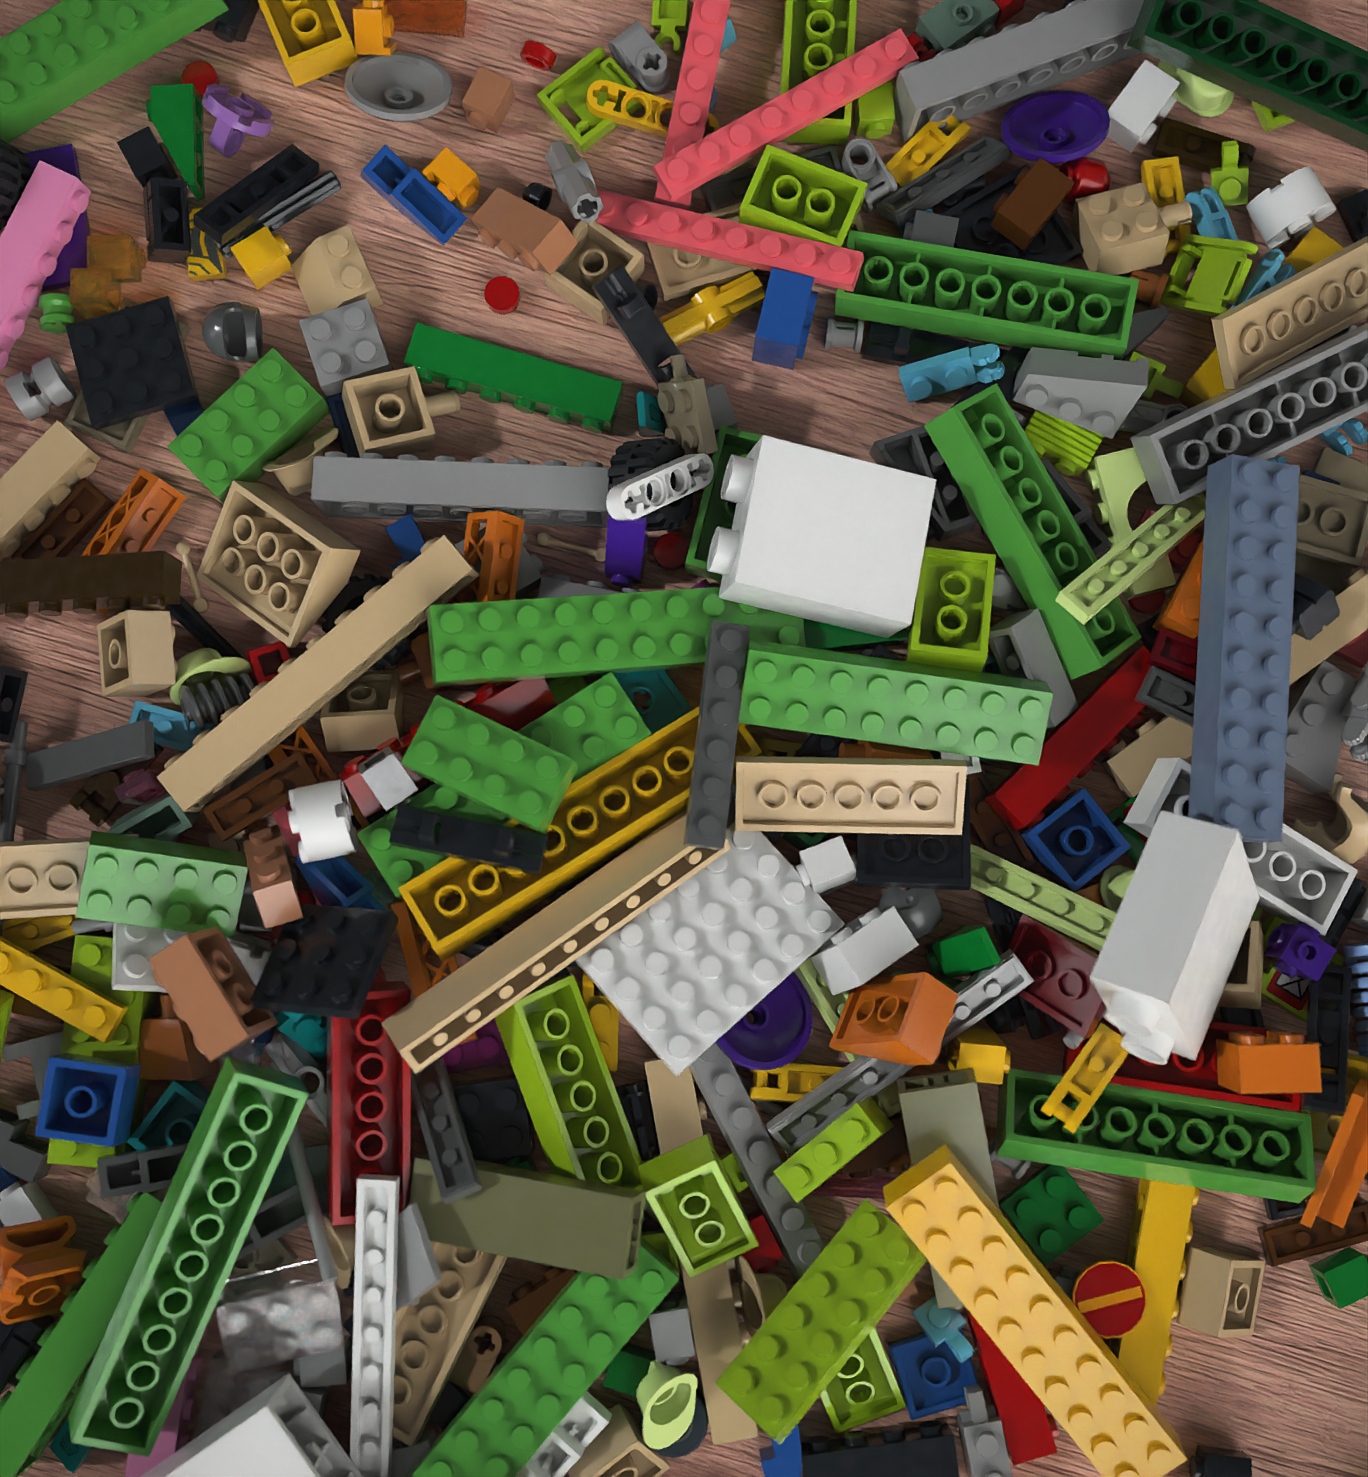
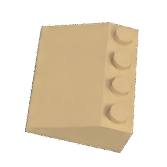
M233 480L196 578L287 646L295 648L348 583L361 550L267 485Z

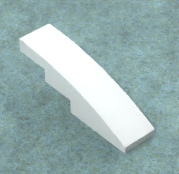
M586 1391L515 1477H563L581 1458L590 1442L609 1423L613 1414Z

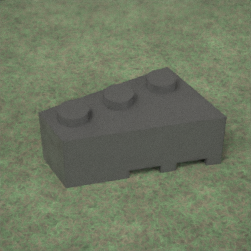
M924 426L874 442L869 455L878 465L936 479L929 522L937 531L934 537L938 542L972 531L979 521Z

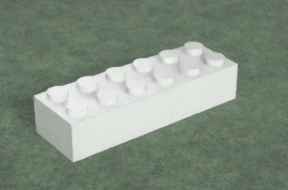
M1157 758L1123 823L1149 838L1161 810L1188 817L1191 765L1181 758ZM1284 823L1282 841L1264 843L1242 842L1259 895L1257 906L1289 924L1306 923L1320 932L1319 935L1325 936L1358 870Z

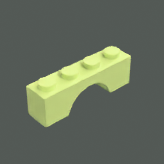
M1134 447L1097 456L1089 463L1087 470H1085L1086 485L1090 491L1093 490L1097 503L1094 506L1096 520L1100 525L1103 524L1106 537L1113 544L1109 551L1133 532L1128 521V503L1134 491L1147 481ZM1168 553L1122 592L1124 601L1160 591H1167L1176 585Z

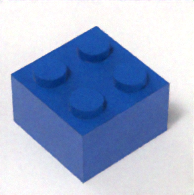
M776 268L771 269L755 335L752 361L793 370L795 359H803L818 292L812 291L814 277Z
M1085 788L1072 792L1049 810L1032 829L1027 828L1020 833L1029 851L1057 885L1071 892H1076L1131 848L1130 844Z
M71 1053L49 1057L35 1136L114 1147L128 1141L141 1063Z

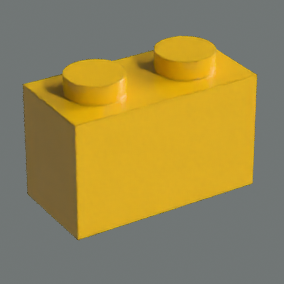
M970 1027L947 1043L945 1062L951 1071L973 1067L977 1082L1002 1084L1003 1073H1008L1010 1070L1011 1054L1010 1050H1006L1003 1041H1001L993 1029Z

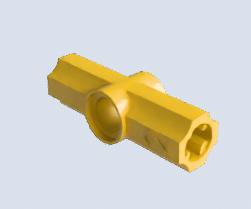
M750 272L720 288L710 286L701 290L691 298L690 303L658 319L674 344L679 346L704 332L712 334L724 329L734 320V317L762 304L765 293L757 275Z

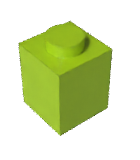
M892 79L853 100L856 137L866 136L869 139H878L885 135H891L895 120Z

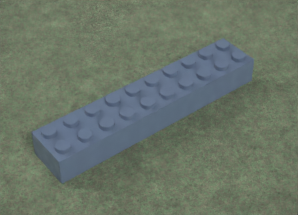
M1232 454L1209 465L1207 471L1188 817L1238 830L1242 842L1282 841L1300 466Z

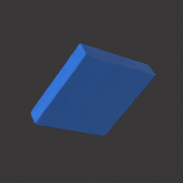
M961 1328V1329L959 1330V1332L964 1336L963 1331H962V1328ZM924 1331L887 1343L911 1421L966 1404L963 1387L979 1384L971 1357L961 1364L945 1341L935 1347Z

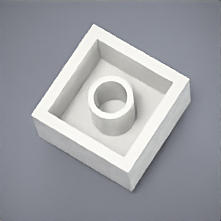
M894 906L882 912L876 907L845 924V929L834 934L809 959L832 995H836L863 985L919 944Z

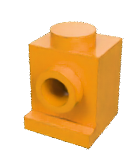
M363 0V3L357 4L353 8L356 54L391 56L397 47L396 42L389 41V37L393 38L394 19L393 15H388L387 4H384V0Z
M447 147L422 171L423 177L450 202L456 203L461 209L472 206L479 197L481 187L477 174Z

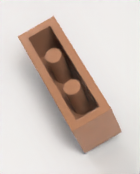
M500 187L494 190L471 218L480 230L477 234L478 237L492 249L498 246L510 259L514 260L518 257L530 270L535 272L538 268L550 276L578 244V241L560 218Z
M278 825L270 827L260 826L249 833L242 834L252 891L265 929L303 918L290 859Z

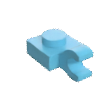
M935 1295L913 1311L914 1318L935 1347L945 1341L961 1364L973 1356V1348L959 1332L961 1328L966 1326V1321L957 1309H938Z

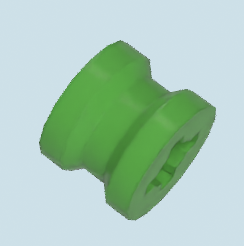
M49 293L37 299L38 307L43 315L39 319L41 330L62 334L67 333L65 326L77 323L72 313L76 308L75 299L72 296L61 293Z

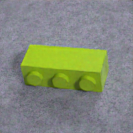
M869 1095L848 1109L773 1172L796 1203H798L894 1125Z

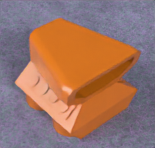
M63 1215L8 1226L0 1230V1283L2 1285L0 1291V1321L8 1325L61 1312L62 1304L74 1291L73 1286L84 1279L82 1275L86 1268L83 1261L87 1250L68 1248L77 1230L72 1216Z

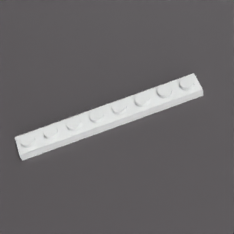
M361 1174L357 1178L350 1459L363 1477H392L400 1176Z

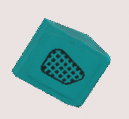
M638 392L636 399L639 435L641 437L665 435L666 423L664 414L658 405V398L645 392Z
M68 1418L49 1446L66 1469L73 1474L83 1466L94 1448L92 1446L71 1443Z

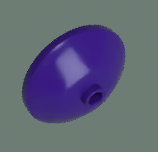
M1069 90L1045 91L1023 98L1010 107L1003 117L1001 134L1006 146L1026 160L1037 162L1041 157L1049 164L1065 163L1086 156L1103 143L1109 132L1110 116L1106 107L1090 95Z
M792 972L749 1011L754 1016L753 1024L748 1022L745 1015L716 1041V1044L728 1058L748 1069L772 1070L793 1061L805 1048L813 1023L811 1001L800 979Z

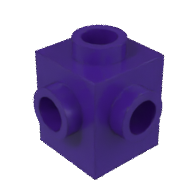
M1298 922L1297 925L1281 923L1270 934L1267 941L1268 947L1264 955L1275 962L1273 968L1290 978H1294L1296 975L1302 979L1318 982L1336 949L1318 938L1320 932L1306 923Z

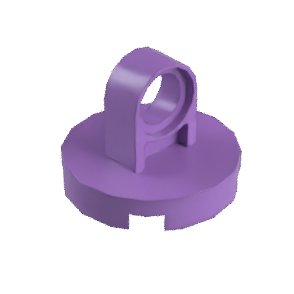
M213 83L207 85L202 98V104L206 110L217 118L209 139L212 148L225 157H231L240 149L246 134L261 137L269 135L274 124V119H270L272 115L270 110L243 92L240 98L228 94L230 87Z

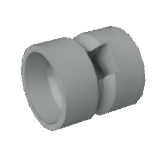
M51 356L32 365L31 373L21 371L4 380L11 398L23 415L30 421L50 412L51 404L59 407L76 398L72 384L62 368ZM38 387L42 392L40 394H38L35 390Z

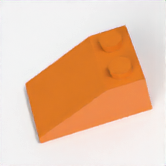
M927 972L871 978L863 985L851 989L829 1047L837 1051L908 1066L934 1064L936 1057L940 1053L941 1042L948 1023L953 1017V1009L958 994Z

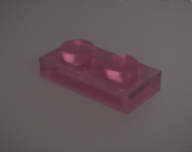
M140 769L123 778L124 784L114 788L120 802L141 806L167 791L157 779L159 773L145 772L144 769Z

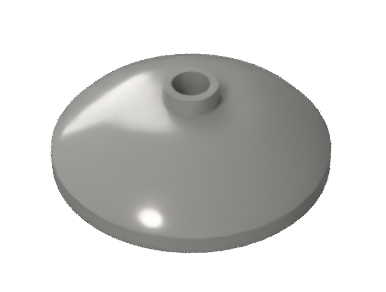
M394 51L391 56L367 55L355 61L345 74V91L349 99L370 116L390 122L406 123L430 118L446 107L452 96V81L447 71L435 61L414 53Z

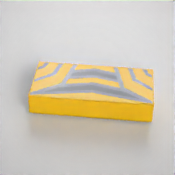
M202 208L189 209L191 254L187 257L189 278L192 282L227 278L226 258L217 249L215 240L194 225V214Z

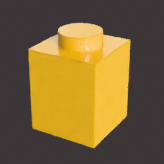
M267 226L230 247L257 290L292 269L291 263L287 258V255L292 253L281 234L274 237Z

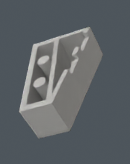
M1031 347L1016 373L1012 401L1112 439L1147 388L1149 359L1137 358L1136 362L1113 360L1114 355L1102 354L1101 358L1078 356L1077 351Z
M1325 660L1299 678L1289 694L1287 729L1289 733L1286 745L1285 776L1313 794L1330 792L1332 790L1342 743L1340 735H1342L1341 732L1344 731L1343 727L1345 725L1341 713L1353 691L1355 682L1353 677Z

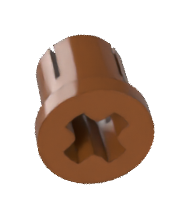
M1141 269L1134 270L1130 278L1139 279L1136 299L1149 303L1150 308L1157 309L1170 275L1163 273L1160 276Z

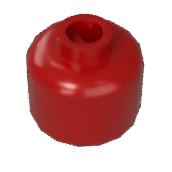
M1082 157L1074 161L1062 163L1058 168L1061 173L1075 182L1067 198L1064 200L1067 203L1075 204V199L1106 192L1110 188L1111 177L1107 172L1105 163L1099 159Z

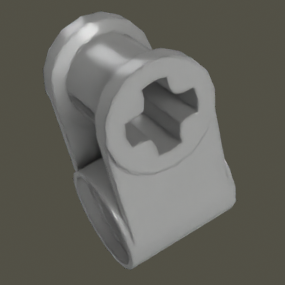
M635 21L608 42L609 49L615 60L622 68L628 71L645 92L659 94L668 87L670 80L667 70V56L640 22Z
M856 138L847 144L841 160V166L846 175L868 183L861 210L864 213H869L873 210L874 205L896 192L898 186L893 175L886 168L874 145L869 140ZM859 156L866 164H854L850 158Z

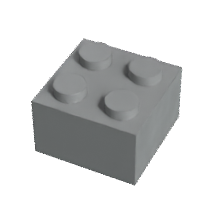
M367 298L298 320L320 387L327 397L341 393L344 381L394 371L376 315Z

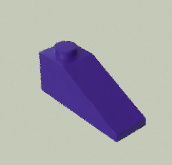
M609 514L605 576L612 579L611 583L617 586L632 587L633 583L641 584L648 548L647 518L615 520Z

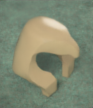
M1335 772L1332 790L1328 792L1337 805L1332 825L1323 827V823L1320 821L1305 823L1301 822L1300 818H1296L1293 830L1345 863L1351 864L1358 861L1368 852V800L1351 792V785L1341 782L1344 775L1341 772Z

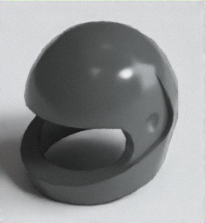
M225 302L209 311L203 322L202 334L205 344L212 353L227 360L250 362L261 359L263 335L261 314L258 307L239 302Z
M887 887L880 899L879 910L882 912L894 906L915 939L931 932L943 920L942 910L934 889L912 888L910 890H903L899 887Z

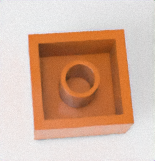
M1271 1030L1267 1031V1037L1265 1038V1035L1252 1034L1250 1031L1228 1032V1038L1216 1039L1218 1085L1241 1094L1322 1092L1319 1044L1306 1041L1304 1034H1292L1291 1031Z

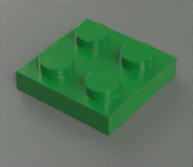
M1044 1165L998 1201L999 1206L1045 1266L1104 1221L1064 1166Z

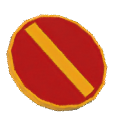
M1099 1260L1085 1267L1075 1279L1071 1292L1073 1304L1097 1334L1105 1339L1121 1338L1134 1331L1143 1320L1148 1305L1147 1290L1141 1277L1127 1264L1115 1260Z

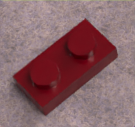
M1162 627L1157 634L1147 664L1196 683L1198 640Z

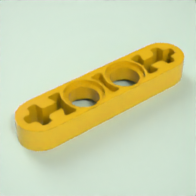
M597 80L589 86L586 95V106L594 116L656 136L667 137L668 128L662 125L660 115L663 112H672L674 101L608 80ZM600 91L607 93L606 98L609 100L604 103V106L598 105L597 98L594 97L599 96ZM618 96L623 97L620 112L615 111ZM631 101H639L644 105L646 112L642 117L634 118L627 113L626 105ZM708 112L706 125L707 131L710 133H707L706 136L717 131L720 127L715 116Z

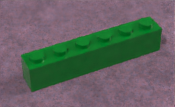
M417 322L404 359L406 368L415 366L419 382L432 384V381L445 384L448 390H455L459 394H465L466 391L480 394L479 397L484 401L493 404H499L500 400L514 404L513 407L528 414H533L534 410L548 414L547 417L558 423L566 424L570 420L582 424L581 427L593 433H602V430L612 432L624 393L623 382Z

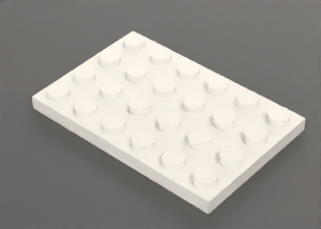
M735 822L726 829V838L731 847L730 850L576 959V963L676 1077L845 925L828 904L813 891L810 885L803 886L798 872L760 831H735Z

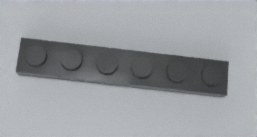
M715 620L709 625L683 845L719 851L724 849L749 626Z

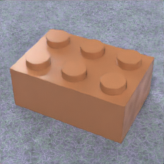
M219 926L185 934L148 959L153 968L154 979L161 987L166 989L174 1002L173 1009L176 1015L186 1022L194 1035L193 1040L196 1048L203 1055H206L209 1061L243 1047L278 1024L271 1010L256 1009L249 1001L256 985Z

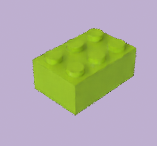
M767 144L741 203L739 223L844 248L848 240L849 231L852 230L863 205L868 183Z

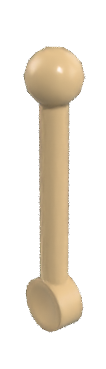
M540 532L537 536V542L540 545L552 544L594 556L600 563L605 562L606 548L595 550L553 538L547 532Z
M179 542L176 545V551L182 556L196 599L193 607L197 612L205 613L209 610V603L202 597L188 554L190 546L187 542Z

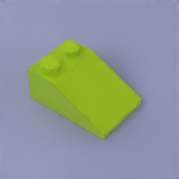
M924 547L912 622L910 624L906 662L982 672L988 653L996 555Z
M707 1134L638 1166L645 1196L690 1278L759 1246L724 1166Z
M876 1325L820 1395L836 1434L907 1407Z

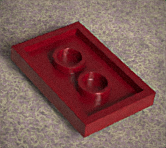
M1022 914L1007 950H1012L1034 982L1017 994L1083 1038L1092 1037L1106 1007L1090 978L1099 955L1061 931L1026 914Z

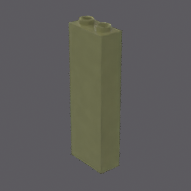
M973 1067L897 1079L912 1167L946 1143L999 1210L978 1086ZM930 1263L938 1309L964 1308L965 1305Z
M429 1153L415 1158V1162L410 1169V1184H412L410 1204H418L430 1241L621 1280L626 1279L637 1271L645 1191L474 1160L483 1189L446 1205L440 1196Z

